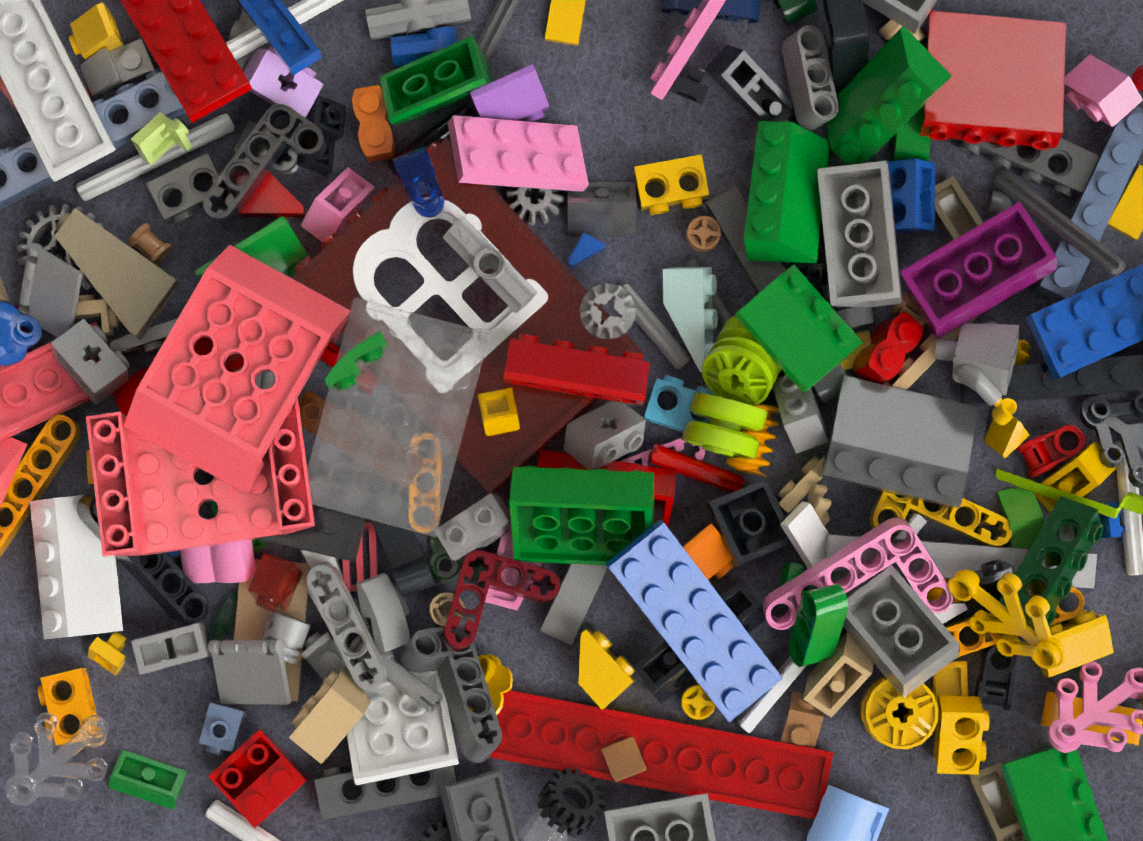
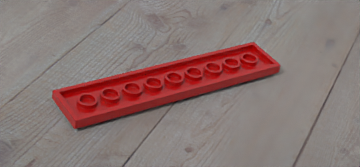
M509 690L503 693V707L497 715L502 731V741L489 756L490 758L563 771L564 768H570L571 773L576 768L581 770L580 775L587 773L591 777L614 781L601 749L634 736L647 770L618 782L689 796L707 793L710 800L815 820L821 800L827 790L833 752L607 708L602 710L596 706Z

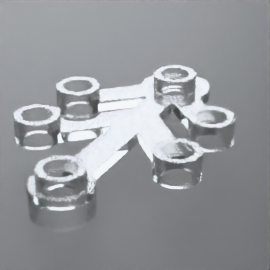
M51 713L40 714L34 725V730L38 734L39 766L31 773L29 772L28 754L33 746V738L27 733L16 734L10 745V749L14 754L15 774L8 778L5 785V792L9 801L17 806H27L38 797L64 798L68 801H76L81 797V792L84 789L82 781L78 778H88L94 782L103 780L108 766L101 758H92L87 764L66 762L85 746L98 747L105 742L109 726L104 718L98 715L85 718L82 721L79 733L53 753V733L57 726V719ZM47 722L51 727H43L40 723ZM90 726H95L100 730H93ZM17 742H23L27 747H20L17 745ZM98 767L101 772H94L91 768ZM49 776L70 777L63 784L43 783ZM19 786H24L28 790H22ZM67 787H74L77 789V792L72 793Z

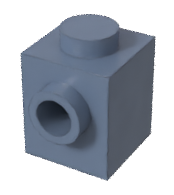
M214 701L210 702L199 743L207 745L206 751L216 755L226 756L227 751H236L247 710Z

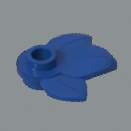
M0 302V366H8L23 360L27 348L36 345L40 340L42 329L35 318L20 314L9 303ZM20 326L27 328L30 333L22 332Z

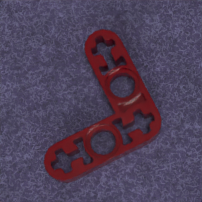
M476 550L469 553L461 565L443 631L445 643L454 650H462L471 645L477 633L489 588L532 601L546 603L557 596L560 590L559 577L550 570L485 551ZM476 559L482 560V566L487 568V572L481 571L476 584H483V589L475 584H463V579L469 582L472 579L473 568L468 565L469 563H474ZM504 569H516L520 574V582L515 586L506 585L501 578V573ZM527 572L533 574L530 578V581L538 583L543 578H547L548 585L553 587V590H548L545 595L540 594V587L532 584L528 586V591L523 590L522 587L527 580ZM464 591L475 593L478 598L477 607L471 610L463 608L459 602L460 594ZM454 612L465 617H474V622L470 619L466 620L464 632L469 634V638L463 637L461 642L455 641V634L450 633V629L458 627L461 619L459 616L454 617Z

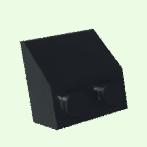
M767 479L707 503L708 509L736 567L753 563L792 544L780 525L785 520V517Z

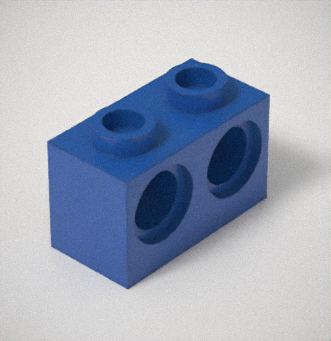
M920 159L887 162L890 174L895 233L908 234L935 231V163Z

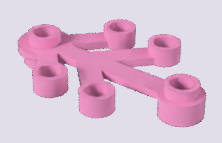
M1094 661L1083 664L1079 672L1083 685V713L1074 720L1072 701L1078 693V685L1072 679L1065 678L1060 680L1055 689V695L1058 698L1059 719L1051 724L1048 731L1051 745L1056 750L1064 753L1078 749L1081 744L1104 747L1112 752H1120L1128 740L1127 734L1122 729L1131 730L1136 734H1143V725L1135 721V719L1143 721V710H1136L1132 715L1110 712L1129 697L1133 699L1143 698V668L1129 670L1123 678L1121 685L1098 701L1097 682L1102 675V668ZM1086 670L1094 672L1096 676L1089 675ZM1134 678H1138L1142 683L1137 682ZM1062 688H1068L1072 693H1066ZM1091 725L1114 727L1107 734L1086 730ZM1062 731L1069 733L1071 736L1065 735ZM1111 737L1118 738L1121 743L1114 742Z

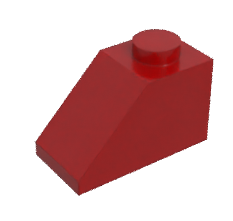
M246 170L244 172H237L235 174V185H245L249 181L250 173ZM269 172L240 211L238 217L280 218L284 216L285 218H305L307 211Z

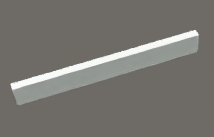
M910 513L905 519L916 534L927 522L917 513ZM900 529L891 535V539H905L907 531ZM880 573L875 574L846 592L847 598ZM790 656L778 670L783 679L746 708L736 720L737 724L750 734L806 666L797 667Z

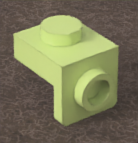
M161 112L131 138L142 160L150 166L175 144L187 152L192 148L186 136L189 134L186 126L179 119L174 118L171 120Z

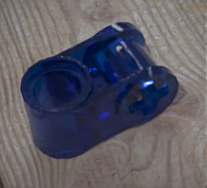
M423 146L393 158L404 188H406L417 213L427 218L440 214L444 209L445 200L426 147ZM429 194L430 198L424 200L423 196Z

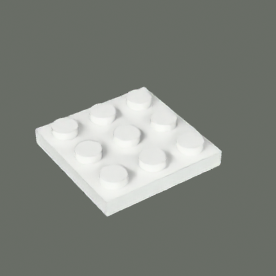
M437 670L421 673L412 672L443 695L442 701L436 700L439 706L431 713H428L425 708L387 680L375 689H363L371 703L364 715L347 734L353 777L356 785L459 764L450 712Z

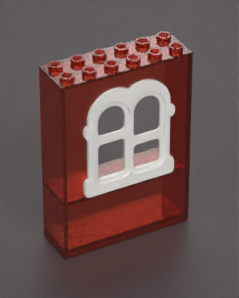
M446 138L441 144L436 140L422 153L425 158L416 166L411 163L397 175L399 181L390 190L384 187L371 199L374 204L364 213L361 210L354 213L345 223L348 228L339 236L333 233L320 245L322 251L313 259L310 256L303 259L295 267L294 271L297 274L292 279L351 310L352 313L343 326L341 333L354 347L380 331L382 332L389 348L382 351L384 354L382 358L369 364L488 494H494L512 477L513 467L525 466L540 452V449L548 445L567 427V423L575 420L598 399L504 383L503 376L510 339L518 340L519 334L539 337L540 344L553 346V340H561L574 343V349L587 351L588 346H597L609 349L608 355L622 357L623 352L642 355L644 352L626 333L615 339H601L586 330L580 318V306L583 297L588 291L490 185L458 183L452 145ZM465 217L496 250L501 252L502 256L538 293L519 312L515 313L508 306L491 322L486 323L482 321L462 299V292L479 276L469 266L455 280L446 281L417 248L416 238L422 225L434 219L446 220L454 225L461 218ZM394 257L407 260L424 278V284L399 307H392L379 294L374 284V274L377 267L386 259ZM486 257L481 262V271L485 272L488 269L497 271L500 262L496 257ZM433 295H440L474 334L473 338L448 361H441L411 329L407 322L409 316ZM594 304L593 306L598 307V310L602 312L600 324L603 325L610 315L600 305ZM512 387L520 429L487 436L485 434L478 394Z

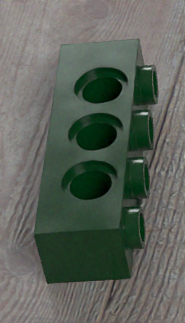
M1062 496L1057 500L1015 573L1022 583L1021 589L1017 592L1027 625L1034 631L1032 618L1026 613L1025 605L1033 595L1042 593L1039 596L1045 598L1050 605V610L1045 615L1048 626H1050L1054 621L1059 602L1069 595L1077 571L1083 570L1091 546L1099 542L1103 533V525L1100 521L1098 509ZM1002 595V597L1000 598L999 602H1000L1003 606L1006 607V604H1005V601H1004V598H1003V595Z

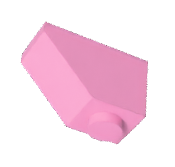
M347 167L315 198L300 226L328 246L345 229L375 186Z

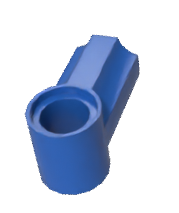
M440 27L430 29L426 34L390 37L394 68L402 67L458 42L457 29L453 27Z

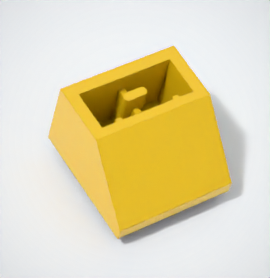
M1085 609L1076 617L1068 619L1069 622L1050 625L1051 636L1061 642L1066 652V659L1058 667L1052 669L1041 668L1043 676L1050 678L1114 653L1106 615L1096 614L1093 610L1087 612V609Z
M586 629L581 633L578 684L603 710L636 681L632 676L635 670L623 655L616 658L609 648L613 644L600 630H596L593 633L591 629Z

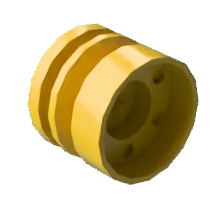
M883 677L877 679L866 689L860 702V718L864 729L874 740L893 749H910L921 745L932 735L938 723V705L934 694L924 683L903 698L888 679ZM898 703H901L902 707L909 709V714L903 716L904 721L902 722L898 717L892 715V711L898 709Z

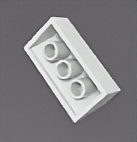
M84 495L30 501L44 639L123 631L116 557L102 556L101 541L78 516L77 504ZM95 502L94 505H93V512H94L95 516L98 517V515H97V507H96V502Z

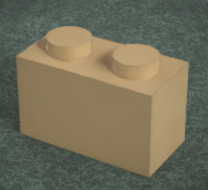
M848 632L839 640L833 658L821 661L808 675L803 700L831 718L868 679L873 671V661Z

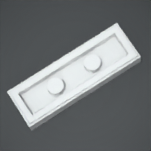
M802 501L780 525L809 569L825 559L826 538L829 533L812 505ZM833 570L830 578L841 580L846 576L847 571Z

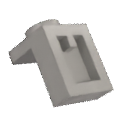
M318 631L304 642L303 646L306 650L300 655L309 662L323 680L332 671L339 674L345 667L346 663L330 632H326L322 636Z

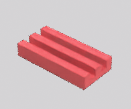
M365 522L364 529H369L370 577L378 575L377 536L373 523ZM363 535L356 558L357 583L364 581ZM342 559L343 580L349 592H357L356 585H351L350 561Z

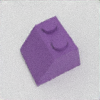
M533 64L470 92V102L479 118L537 122L545 117L543 111L549 109L548 101Z

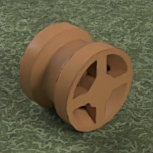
M699 216L693 219L688 226L686 233L687 242L697 252H709L717 246L721 236V228L712 217Z

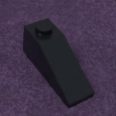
M727 44L705 68V71L732 98L759 121L794 122L801 126L797 122L793 102L744 50Z

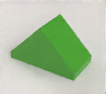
M1021 487L997 491L1002 516L1009 521L1010 530L1013 531L1008 541L1009 547L1030 549L1044 524V515L1034 492Z

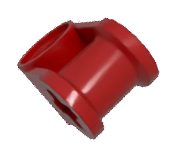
M1067 425L1045 435H1039L1019 445L1015 450L1017 453L1022 454L1030 470L1028 475L1031 479L1078 454L1084 447L1085 438L1079 428ZM1064 431L1070 432L1075 437V446L1070 451L1062 449L1059 445V437Z

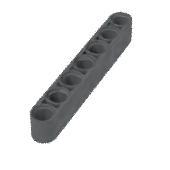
M736 186L705 202L708 212L714 214L721 228L722 236L727 244L730 243L733 248L730 250L756 295H758L773 280L786 271L781 262L748 261L744 244L748 204ZM841 364L812 387L816 398L822 406L838 398L843 375L847 376Z

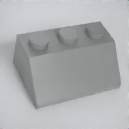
M707 793L604 811L609 841H716Z

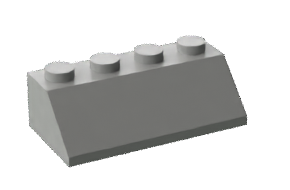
M887 161L817 169L831 306L869 308L903 304L890 174Z

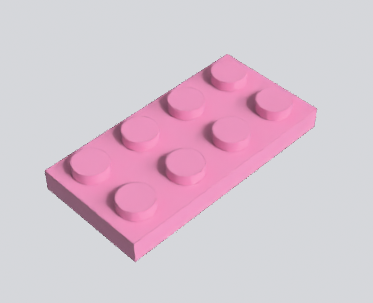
M455 115L448 121L458 183L582 192L589 185L578 128L575 125Z

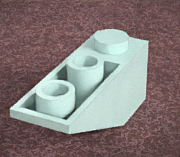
M671 267L663 269V304L696 366L702 372V365L714 345L713 329L717 327V311L712 309V295L716 294L717 289L716 276L712 274L711 267Z

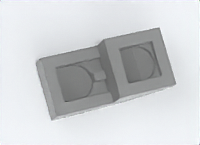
M381 573L356 583L361 616L371 618L374 642L378 651L385 653L407 644L410 640V634L398 595L387 574Z

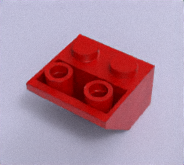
M261 729L208 776L254 828L259 826L310 779L294 760Z

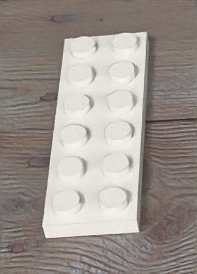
M0 0V76L50 177L56 182L116 149L41 0Z

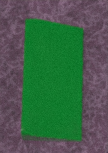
M122 749L109 778V788L174 810L187 771Z

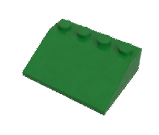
M536 466L513 467L509 503L514 560L520 562L605 565L654 525V473L608 471L605 469L578 470L568 467L560 469L538 468Z

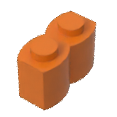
M379 85L355 89L352 104L360 124L358 138L364 156L369 162L390 159L395 153V140L388 124L389 119L383 91Z

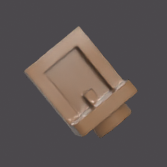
M792 691L781 742L815 748L824 713L803 700L804 692Z

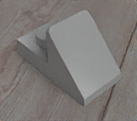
M142 39L112 51L104 47L80 65L92 97L146 76L149 72L155 70Z

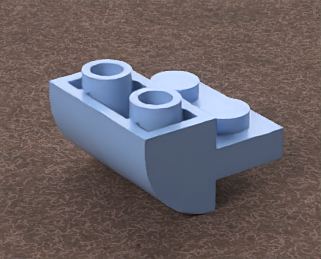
M828 785L806 841H877L889 808Z

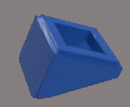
M586 233L582 234L567 260L568 267L573 269L604 251L606 244Z

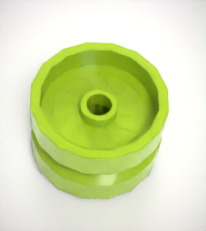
M694 392L689 410L696 416L708 419L709 422H686L681 440L701 446L703 450L729 457L735 455L756 459L760 442L754 436L740 431L741 428L752 431L764 429L768 412L734 400Z

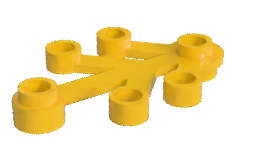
M960 570L948 581L949 592L956 599L969 601L973 597L998 618L993 619L987 612L978 610L969 619V626L978 634H985L986 632L1003 634L996 643V647L1002 655L1007 657L1013 655L1031 656L1033 661L1044 669L1058 667L1066 659L1065 649L1059 640L1051 636L1045 617L1050 610L1048 601L1041 596L1035 595L1025 605L1026 613L1032 618L1034 631L1027 625L1017 594L1022 587V583L1015 574L1006 573L997 582V588L1003 595L1006 607L979 586L980 579L972 570ZM1015 635H1019L1027 642H1020Z

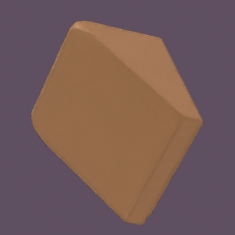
M634 736L601 749L614 783L647 770Z

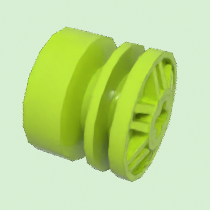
M735 316L726 321L702 365V377L707 387L716 396L751 406H756L765 401L781 371L780 366Z

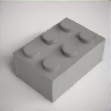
M893 565L889 566L847 598L848 611L843 627L903 698L958 657V641Z

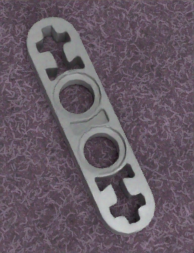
M331 564L313 567L307 575L306 582L353 680L360 688L365 690H372L381 686L387 678L386 665L340 572ZM319 571L323 575L330 574L331 580L327 582L331 592L339 590L340 595L331 597L327 601L324 600L323 596L328 595L329 592L325 585L318 586L316 582L320 578ZM336 601H341L347 606L348 615L343 621H338L331 615V606ZM352 632L358 633L363 638V647L359 652L349 650L346 645V638ZM367 652L371 655V657L364 659L370 669L375 667L378 671V674L374 676V683L370 678L366 680L363 678L362 674L366 672L363 661L357 664L354 661L355 658L364 656Z

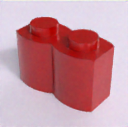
M906 312L883 320L874 330L871 344L863 348L857 355L852 371L861 379L874 383H881L892 379L901 370L905 354L913 350L919 343L924 327Z

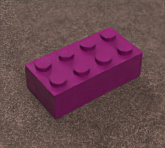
M1018 202L900 271L902 286L938 340L1054 272L1057 266V257L1021 202Z

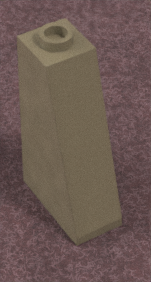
M74 208L71 214L66 212L56 225L58 230L55 234L56 239L128 331L141 340L181 283L76 208Z

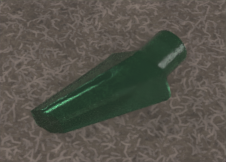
M230 591L212 620L210 624L212 631L208 642L211 640L222 642L224 636L231 634L238 600L236 592Z

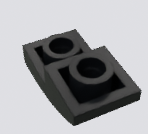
M320 95L317 96L306 119L322 131L327 141V149L320 158L315 160H307L298 155L297 166L322 175H327L333 171L335 141L344 135L346 105ZM314 134L306 135L301 141V147L304 149L314 148L318 143L319 137Z

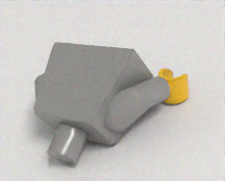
M995 321L982 324L966 323L962 325L958 341L938 339L935 359L953 362L954 381L965 384L977 392L989 406L994 405L995 408L992 410L994 421L999 425H1006L1012 419V414L1016 412L1017 404L1010 398L1003 400L1001 397L1007 394L1013 367L1024 365L1030 359L1028 354L1030 345L1025 340L1018 341L1019 325L998 324Z

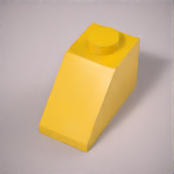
M103 2L95 5L70 24L73 34L68 37L73 51L76 55L81 54L85 60L104 47L112 51L124 46L114 16Z
M1094 441L1040 484L1083 497L1099 486L1116 467L1108 468L1101 463V450ZM1034 492L1038 500L1050 513L1057 500Z

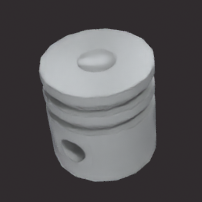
M272 611L263 633L266 637H262L261 640H269V642L281 640L283 642L282 652L284 661L296 664L297 659H295V656L300 655L298 648L303 647L311 625L288 615Z

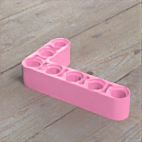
M891 518L854 540L830 558H825L769 593L764 598L762 610L771 627L778 630L790 628L794 625L801 601V591L804 587L814 585L821 588L838 583L846 593L894 562L897 563L912 589L933 613L946 611L951 606L953 595L949 592L948 584L909 523L902 518ZM904 529L907 531V536L902 542H890L891 535L896 530ZM865 549H877V555L872 561L864 562L860 560L861 554ZM916 558L925 560L924 566L920 571L911 572L908 570L912 560ZM837 567L848 569L846 576L841 580L830 578L832 571ZM931 588H942V594L938 599H926L927 593ZM777 604L788 606L787 612L781 617L771 615L772 608Z

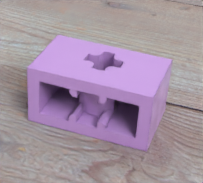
M271 46L269 50L257 48L243 72L252 87L251 93L271 105L285 104L305 118L324 85L314 78L316 72L308 67L293 76ZM280 75H283L282 79L286 82L284 87H282V83L278 80Z

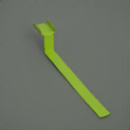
M998 468L996 469L995 477L1001 481L1056 500L1060 496L1096 508L1098 513L1114 519L1118 516L1122 507H1124L1123 509L1143 515V496L1129 491L1118 508H1114L1028 480Z

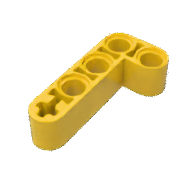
M883 491L880 492L869 518L870 526L874 529L879 526L878 515L882 510H889L893 513L894 518H902L904 520L908 512L911 511L987 546L1006 544L1013 532L1010 530L1009 521L1005 517L962 498L960 507L966 508L971 513V522L965 527L957 524L955 520V512L958 508L940 505L937 511L929 512L924 507L922 500L909 497L899 498L892 493ZM981 515L984 516L981 523L987 526L999 524L998 530L1002 532L1001 537H994L992 540L990 538L991 532L984 528H978L977 533L973 532L980 523Z

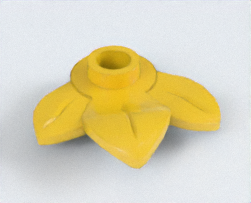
M492 654L480 655L478 658L496 715H498L504 703L503 693L508 692L512 688V673L508 667L502 665L501 660L497 656Z

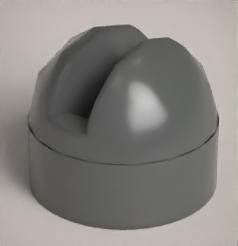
M992 190L988 196L984 216L992 218L1011 207L1012 203L1009 197L1004 193Z

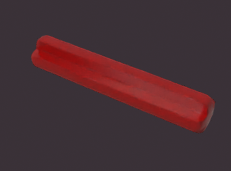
M655 444L649 453L648 459L652 464L665 469L677 470V473L726 492L732 493L742 489L745 480L741 475L659 444Z

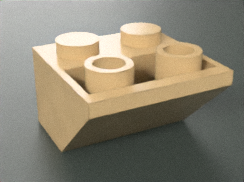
M346 665L339 674L332 671L320 685L319 690L306 701L291 722L295 729L289 738L321 764L364 715L371 703L364 690L353 680Z

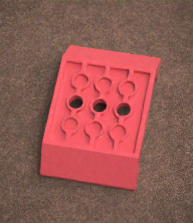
M229 245L206 269L140 382L124 427L248 494L264 466L262 458L330 340L335 342L352 313L351 310ZM203 337L210 338L213 341L212 351L202 356L196 354L194 351L196 341ZM239 354L244 358V366L240 371L229 372L226 370L225 361L230 355ZM263 371H270L275 375L274 385L269 389H260L256 386V377Z
M298 397L262 458L264 466L248 494L216 477H213L209 484H198L195 480V473L199 469L198 467L124 427L127 416L121 411L86 416L103 557L141 556L254 540L260 537L286 535L315 526ZM208 500L214 501L218 505L217 515L212 519H203L199 514L201 504Z

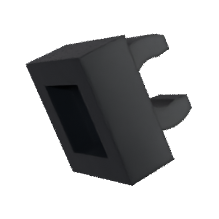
M692 64L687 78L680 75L677 76L671 92L702 105L709 88L700 84L705 68Z

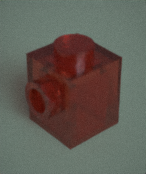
M264 553L248 591L256 600L255 604L269 611H275L276 607L287 611L303 573L295 563Z

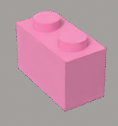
M1092 55L1087 56L1064 77V89L1066 91L1064 98L1067 103L1076 111L1079 109L1084 110L1093 121L1098 122L1101 120L1111 127L1116 125L1143 101L1128 75Z

